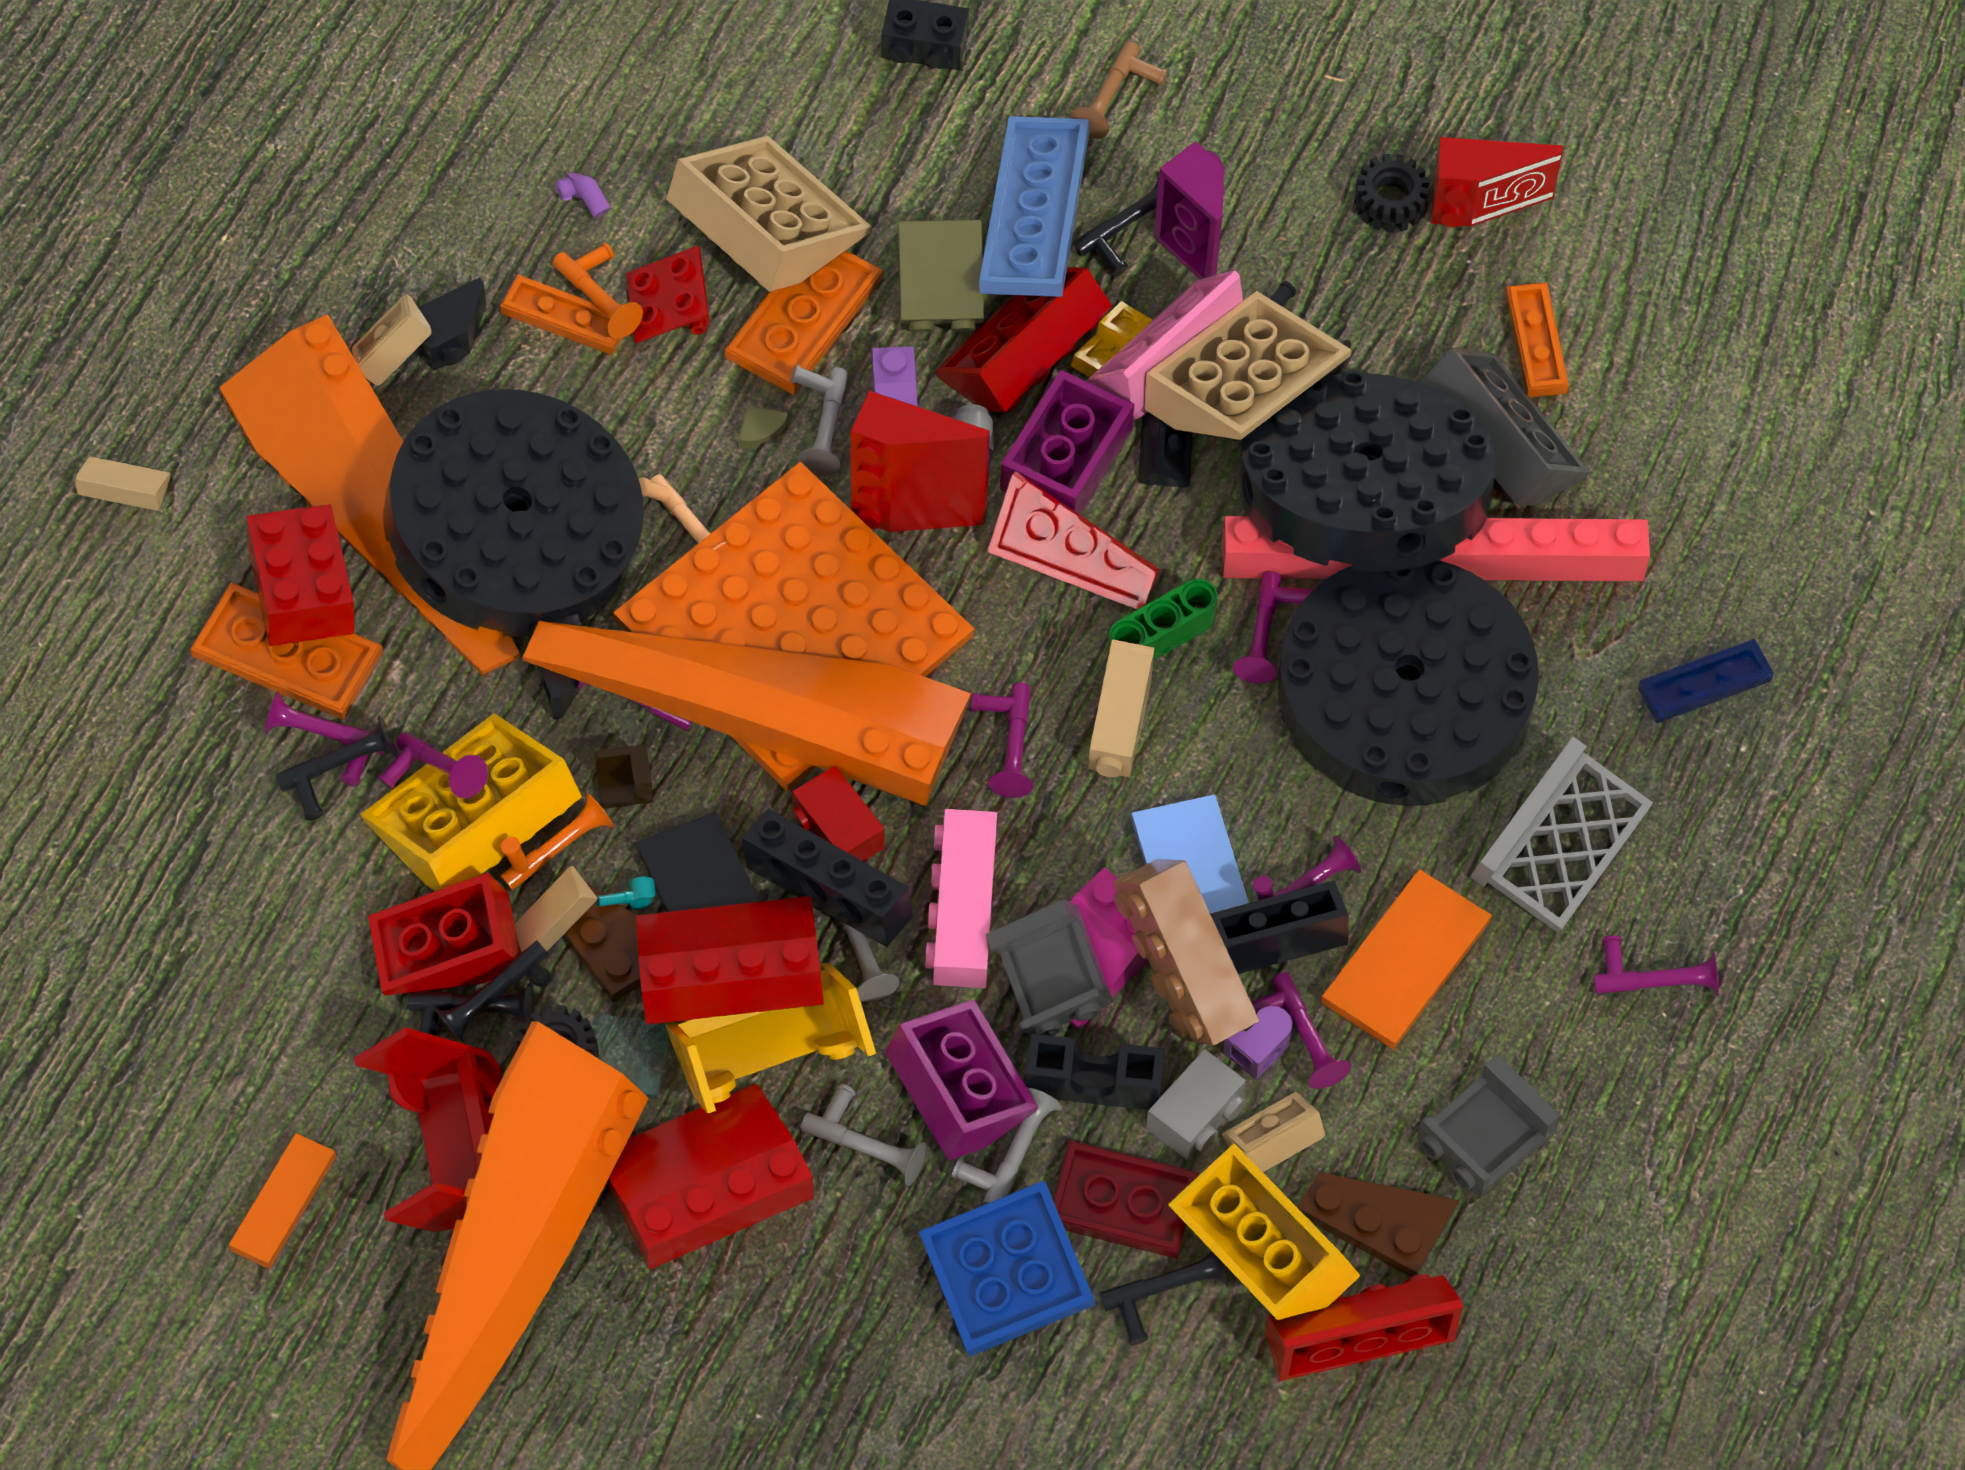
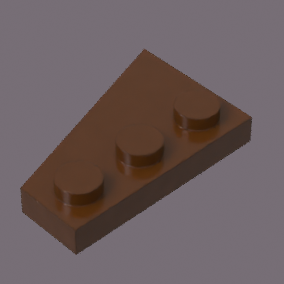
M587 883L596 896L604 895ZM595 902L566 931L563 937L610 1000L615 1002L641 986L636 916L619 904L598 907Z
M1319 1172L1299 1204L1298 1209L1314 1225L1413 1277L1418 1275L1457 1209L1459 1200Z

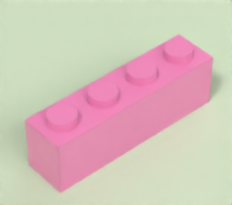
M945 809L944 825H935L934 851H942L941 864H932L931 890H939L938 903H930L928 929H936V942H927L925 968L934 969L933 985L986 988L989 943L985 934L990 932L997 812Z

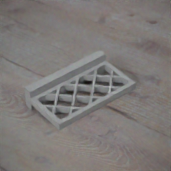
M1575 737L1571 738L1470 876L1471 879L1482 887L1488 882L1558 934L1653 804L1644 795L1585 754L1583 751L1587 746ZM1582 768L1597 778L1599 792L1579 793L1576 776ZM1569 787L1571 794L1563 795V793ZM1624 798L1636 806L1638 810L1633 817L1615 819L1611 799ZM1602 800L1606 820L1586 822L1582 802ZM1573 803L1577 823L1557 825L1553 807L1557 804ZM1546 818L1548 826H1540ZM1617 827H1625L1620 835H1618ZM1608 828L1612 846L1609 849L1592 850L1588 830ZM1579 831L1583 851L1563 853L1559 833ZM1550 834L1554 854L1533 856L1530 838L1532 836ZM1523 849L1525 857L1516 858ZM1602 858L1599 864L1595 866L1594 859ZM1585 860L1589 875L1588 879L1569 882L1565 862ZM1556 863L1560 883L1540 885L1535 865ZM1527 866L1531 886L1516 887L1505 879L1503 875L1510 867ZM1571 890H1579L1575 897L1572 898ZM1562 891L1566 909L1560 917L1544 907L1542 893Z

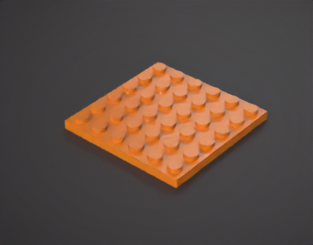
M801 461L613 612V621L625 632L890 664L924 677L973 638L975 631L951 605ZM726 541V543H725L724 545H722V546H720L719 548L713 550V548H714L715 546H717V545L720 544L721 542ZM731 736L787 792L817 768L811 764Z

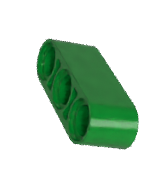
M1204 579L1190 580L1118 620L1109 631L1108 656L1113 639L1153 647L1154 661L1207 631L1213 626L1216 618L1218 592L1215 586ZM1200 603L1205 607L1194 608L1190 604ZM1165 623L1171 627L1159 628L1155 624Z

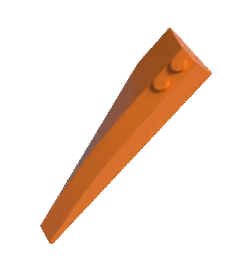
M328 314L289 331L219 387L222 396L255 453L265 463L268 462L278 471L279 477L290 488L293 486L306 499L310 507L331 504L338 535L377 573L381 572L391 582L392 588L418 608L420 615L430 625L434 624L446 636V640L481 675L520 658V653L511 636H503L504 631L491 630L480 626L478 630H475L446 617L426 603L411 588L395 564L396 558L389 541H386L383 508L394 462L403 440Z
M545 621L538 622L523 655V661L824 770H828L836 765L846 778L924 806L928 804L971 698V693L890 664Z
M531 1022L492 1097L488 1113L493 1115L488 1134L481 1135L477 1148V1153L482 1156L475 1179L469 1178L464 1193V1196L467 1197L464 1218L457 1219L435 1291L441 1295L435 1315H428L423 1332L429 1335L422 1360H415L410 1378H413L414 1386L410 1401H404L386 1458L397 1470H431L474 1410L527 1328L563 1266L649 1099L623 1073L540 1022Z

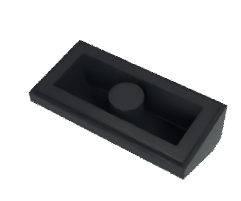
M1147 412L1144 414L1141 427L1138 482L1145 485L1188 487L1190 485L1193 432L1176 430L1151 413Z

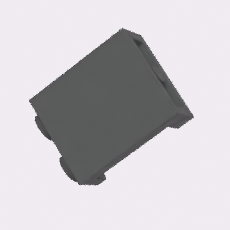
M1062 899L985 934L991 951L1001 954L1024 1018L1023 1021L1019 1022L1021 1032L1029 1035L1054 1036L1063 1030L1062 1025L1075 1019L1077 1021H1086L1095 1018L1102 1013V1007L1113 1003L1079 906Z
M1497 1054L1485 1064L1482 1077L1433 1119L1430 1116H1426L1420 1122L1417 1138L1422 1150L1431 1159H1439L1450 1170L1453 1180L1459 1187L1465 1191L1471 1190L1481 1199L1556 1133L1561 1115Z

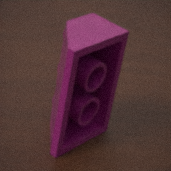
M1195 141L1159 169L1154 238L1196 277L1203 279L1217 275L1223 218L1224 166L1214 152L1206 151Z
M974 999L899 1024L885 1051L948 1161L986 1148L1038 1109L1036 1102Z

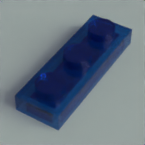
M1755 639L1640 680L1638 690L1657 724L1771 682L1774 672Z

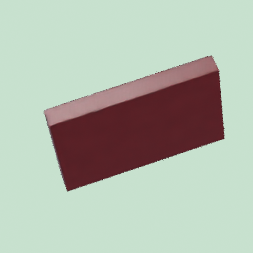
M1069 1140L1054 1192L1053 1202L1063 1226L1068 1232L1178 1259L1187 1224L1168 1204L1199 1176L1200 1172Z

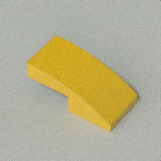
M1121 301L1099 322L1096 334L1073 355L1071 367L1090 378L1143 330L1152 319Z

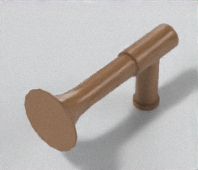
M1125 42L1092 104L1088 108L1078 107L1070 115L1072 119H1089V137L1097 139L1107 136L1109 124L1104 117L1105 112L1121 82L1125 80L1129 72L1154 81L1160 86H1163L1167 78L1168 69H1162L1137 58L1141 49L1134 42Z

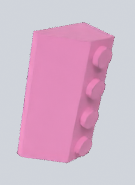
M1236 270L1196 280L1086 382L1133 403V420L1148 412L1145 410L1146 373L1243 301L1239 274Z

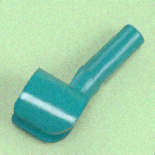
M650 877L634 878L629 882V891L596 896L598 898L596 905L600 907L623 903L630 904L633 909L644 910L655 896L654 880Z

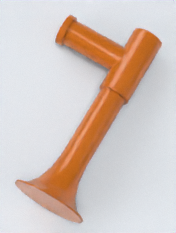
M604 242L600 247L576 260H573L565 252L557 254L553 260V266L577 289L582 290L609 317L607 326L609 336L614 339H622L634 332L643 317L641 305L636 302H629L624 305L619 304L587 273L590 269L614 258L611 247Z
M585 793L587 799L585 807L576 819L538 849H534L526 856L517 838L508 837L502 842L501 850L507 856L512 867L501 874L500 878L510 891L546 865L547 861L587 831L599 826L614 828L606 812L590 794Z

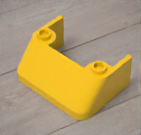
M820 963L824 1005L666 1022L665 1025L694 1099L709 1114L716 1111L715 1103L722 1102L731 1096L730 1091L737 1085L735 1079L814 1051L821 1055H829L832 1060L855 1053L856 1047L860 1048L868 1057L876 1054L857 988L830 963Z

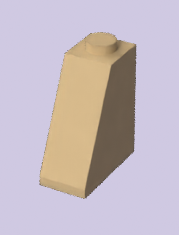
M1112 639L1090 745L1089 770L1097 771L1106 777H1131L1151 689L1154 658L1153 647Z

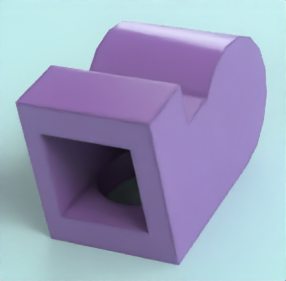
M1268 1006L1262 1008L1257 1012L1259 1022L1254 1024L1247 1032L1242 1030L1224 1041L1223 1054L1255 1080L1280 1057L1289 1045L1292 1020L1286 1010L1280 1007Z

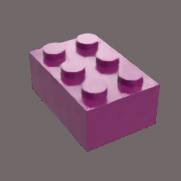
M1060 370L1002 461L1000 490L1007 492L1011 476L1017 471L1075 512L1081 514L1132 432L1134 404Z

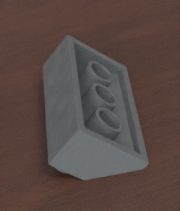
M1451 348L1420 381V383L1452 396L1472 410L1482 421L1493 440L1496 465L1494 478L1500 484V493L1512 504L1537 506L1588 476L1589 471L1494 353Z

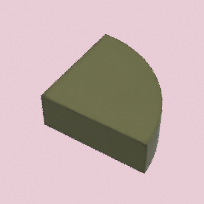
M747 406L738 439V448L760 447L761 443L782 434L788 423V413Z

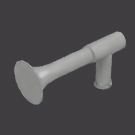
M796 364L791 373L790 382H797L825 394L815 443L812 448L800 452L797 461L798 463L801 461L814 475H833L839 471L841 464L839 459L831 452V443L838 411L843 400L848 373L843 368L835 367L830 370L829 378L801 368L800 365Z
M841 922L844 931L847 932L863 975V983L857 988L860 1001L873 1002L886 998L898 988L900 983L898 977L893 974H885L879 968L864 934Z
M845 1084L837 1085L836 1092L822 1117L810 1112L806 1113L801 1123V1131L839 1146L844 1145L895 1166L903 1173L906 1186H910L918 1176L926 1153L925 1142H921L917 1147L911 1149L899 1148L852 1131L849 1127L838 1123L850 1100L856 1094L851 1087Z
M1027 1087L1038 1109L1021 1122L1004 1161L1000 1163L995 1175L967 1164L960 1158L958 1159L951 1177L962 1179L987 1190V1194L982 1202L983 1205L1009 1194L1019 1172V1166L1042 1119L1052 1111H1061L1063 1109L1061 1103L1050 1095Z

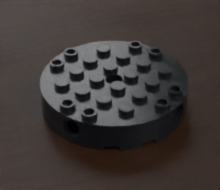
M1347 371L1343 374L1322 377L1242 439L1239 494L1246 514L1257 529L1274 543L1281 540L1294 547V555L1325 566L1328 565L1329 560L1353 564V571L1383 572L1404 570L1443 559L1455 553L1457 544L1466 538L1472 540L1480 532L1487 521V513L1492 503L1496 453L1493 440L1482 421L1472 410L1452 396L1431 386L1405 378Z
M513 389L486 390L464 395L441 405L425 416L411 430L400 447L390 476L383 508L386 541H389L396 558L395 564L406 582L426 603L446 617L472 629L478 630L480 626L491 630L504 631L503 636L516 637L529 636L528 627L537 625L539 621L552 622L578 614L579 620L582 622L600 610L613 597L625 579L639 543L644 517L643 496L636 471L621 445L609 431L588 414L569 403L544 394Z
M1440 560L1415 568L1383 572L1353 571L1352 565L1319 584L1304 599L1293 615L1285 633L1281 651L1277 685L1278 704L1282 720L1286 722L1294 738L1295 747L1316 771L1320 768L1328 776L1338 781L1337 786L1372 801L1392 805L1419 806L1442 803L1446 801V797L1454 796L1467 790L1471 793L1488 783L1499 774V770L1518 752L1529 728L1538 689L1539 670L1537 654L1529 630L1513 605L1496 588L1470 571Z

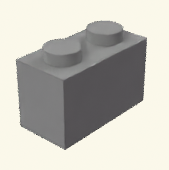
M1204 1049L1148 1110L1146 1129L1188 1161L1197 1150L1203 1153L1211 1146L1218 1135L1216 1129L1225 1119L1232 1121L1241 1112L1246 1104V1099H1244L1246 1080Z

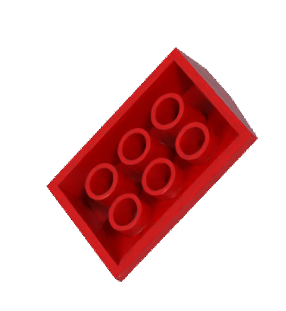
M869 390L851 429V510L870 529L879 528L888 532L984 525L987 519L990 430Z
M811 896L636 916L641 991L646 1025L824 1005Z
M757 1083L731 1094L728 1099L722 1102L715 1103L716 1111L707 1114L701 1107L628 1139L607 1180V1184L649 1270L814 1198L813 1176L795 1140Z

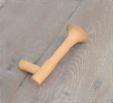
M658 474L650 480L644 477L638 479L642 496L660 501L670 514L678 519L697 543H700L711 534L687 507L686 502L663 475ZM726 541L721 542L720 544H718L717 546H715V547L713 548V550H715V549L719 548L720 546L724 545V544L726 543Z

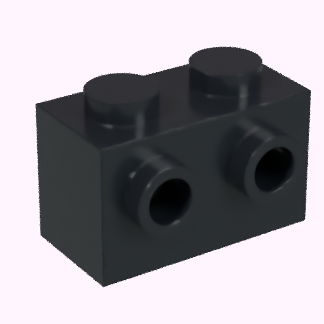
M889 0L881 33V58L891 59L898 63L910 62L929 65L936 69L960 70L968 35L969 8L920 0Z

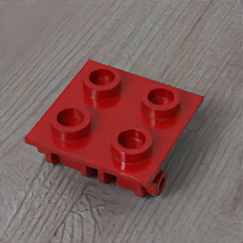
M699 246L626 273L629 302L638 303L643 310L642 320L633 332L636 344L682 326H686L694 335H700L707 331L710 318Z

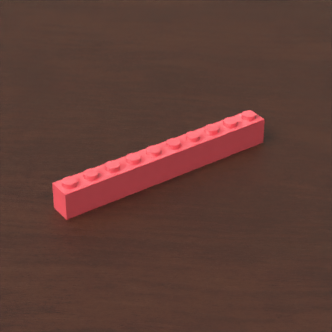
M1225 516L1222 537L1223 578H1262L1265 572L1272 571L1278 573L1281 579H1328L1330 576L1353 565L1329 560L1327 566L1311 562L1294 555V547L1281 540L1275 543L1269 540L1257 529L1248 516ZM1487 518L1480 532L1472 540L1466 538L1456 545L1455 553L1440 559V561L1459 566L1483 580L1644 581L1650 559L1648 519Z

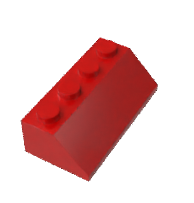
M1067 267L1062 297L1012 295L934 373L941 381L971 403L983 406L987 411L1009 412L1022 402V395L1031 386L1039 384L1049 375V369L1059 359L1068 356L1076 348L1075 343L1085 333L1098 327L1102 316L1112 307V304L1087 267Z
M1420 1274L1410 1277L1404 1284L1392 1287L1376 1284L1363 1289L1360 1294L1348 1297L1340 1295L1328 1307L1280 1320L1269 1314L1266 1321L1265 1335L1280 1382L1454 1342L1463 1311V1304L1461 1298L1444 1275L1430 1278L1428 1274Z

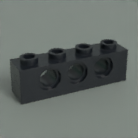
M769 808L742 837L748 869L797 897L811 896L813 906L885 947L889 946L913 917L908 886Z

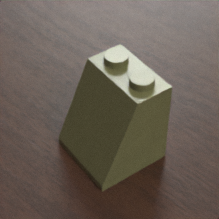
M899 221L900 326H909L910 332L934 331V325H950L951 331L966 332L975 330V324H983V294H980L979 288L982 267V221Z

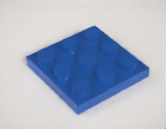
M1045 1180L919 1231L969 1357L1096 1305Z

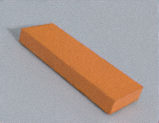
M517 274L500 305V311L503 315L612 356L622 340L609 336L607 331L609 317L594 302Z
M1547 282L1507 286L1505 295L1526 394L1529 398L1567 394L1569 383Z
M295 1133L229 1243L230 1251L271 1269L335 1161V1151Z

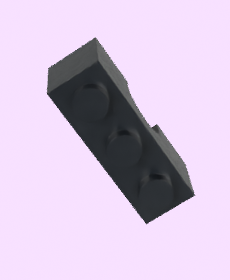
M1031 1034L1025 1085L1028 1088L1042 1091L1056 1100L1149 1110L1159 1099L1165 1048L1120 1044L1119 1051L1114 1055L1094 1056L1078 1050L1075 1046V1038Z

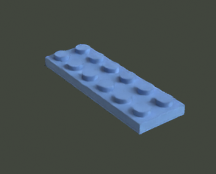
M1009 116L979 278L980 294L1063 296L1090 133L1089 119Z

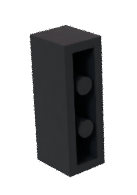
M1335 880L1210 913L1238 974L1348 945L1349 914Z

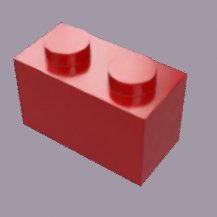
M836 765L792 791L793 809L790 811V814L797 825L863 862L885 849V829Z

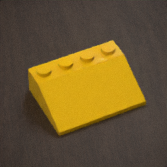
M493 713L442 752L457 761L467 755H478L484 759L488 768V776L484 787L479 793L470 798H459L450 789L449 775L427 763L360 815L363 821L425 885L434 891H438L482 875L489 868L496 866L506 856L501 850V844L506 838L515 837L519 840L520 844L528 841L554 818L565 813L571 805L582 798V795L562 757Z

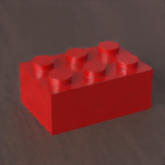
M331 504L246 516L248 552L269 646L354 634V600Z

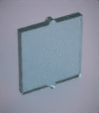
M600 1014L596 1032L599 1056L596 1057L623 1073L648 1098L658 1099L670 1043L666 1025L660 1023L646 1025V1021H641L639 1016L628 1019Z

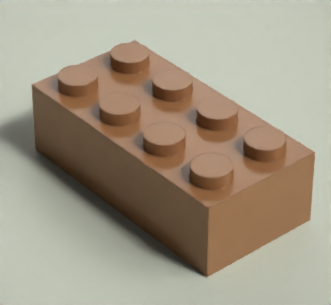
M1156 859L1112 882L1117 892L1113 896L1116 907L1125 919L1129 918L1134 928L1135 934L1132 935L1133 943L1138 953L1144 959H1148L1154 971L1151 974L1152 984L1161 998L1166 997L1173 1012L1169 1014L1171 1025L1180 1038L1184 1037L1186 1041L1216 1045L1259 1022V1018L1185 860Z

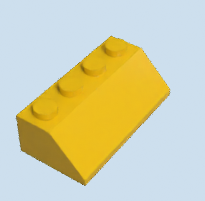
M1235 1143L1168 1204L1277 1320L1328 1307L1360 1277V1274L1344 1255Z

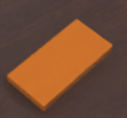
M845 250L801 283L769 292L724 350L725 358L795 395L802 386V384L797 382H790V376L795 365L798 364L801 368L809 371L815 369L881 282L883 270Z
M232 582L190 649L191 655L194 658L275 692L280 691V694L341 720H344L383 654L381 644L355 633L269 646L258 593Z
M1419 869L1322 995L1321 1003L1394 1050L1489 925L1492 915Z

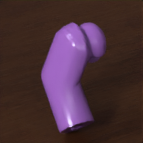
M572 172L566 174L564 179L556 182L555 187L561 199L568 201L573 196L583 199L594 219L605 215L611 210L597 182L592 177Z

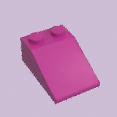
M1104 867L1070 902L1079 906L1110 994L1113 997L1149 961L1138 953L1132 940V935L1135 934L1134 928L1129 918L1125 919L1120 914L1114 902L1113 896L1117 892L1112 882L1118 878ZM1075 1019L1068 1023L1078 1031L1089 1020L1077 1021Z

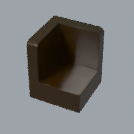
M646 744L598 750L595 752L602 808L653 802L652 781Z

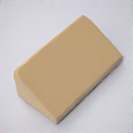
M408 294L403 295L352 347L353 357L364 376L375 385H381L431 335L430 325L411 296Z
M89 456L77 473L74 482L78 495L159 511L171 474L170 472Z
M570 866L515 923L517 939L522 952L536 940L548 951L598 899L573 866Z
M1294 1092L1222 1133V1136L1229 1147L1235 1143L1262 1172H1265L1321 1140L1325 1136V1131L1319 1111L1299 1093Z

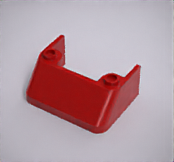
M404 1027L354 1057L355 1066L387 1074L389 1093L393 1101L406 1110L418 1113L432 1185L423 1188L415 1195L385 1211V1221L431 1232L454 1229L457 1219L464 1218L467 1207V1197L464 1196L468 1179H475L482 1156L477 1153V1148L481 1135L488 1134L493 1115L488 1113L492 1097L502 1080V1073L495 1058L486 1050Z

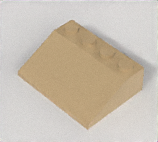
M769 136L678 159L666 198L684 217L696 225L711 241L715 242L734 262L744 268L769 292L801 283L868 235L872 228L870 224Z
M1256 291L1146 373L1145 410L1176 430L1241 440L1351 356V349Z

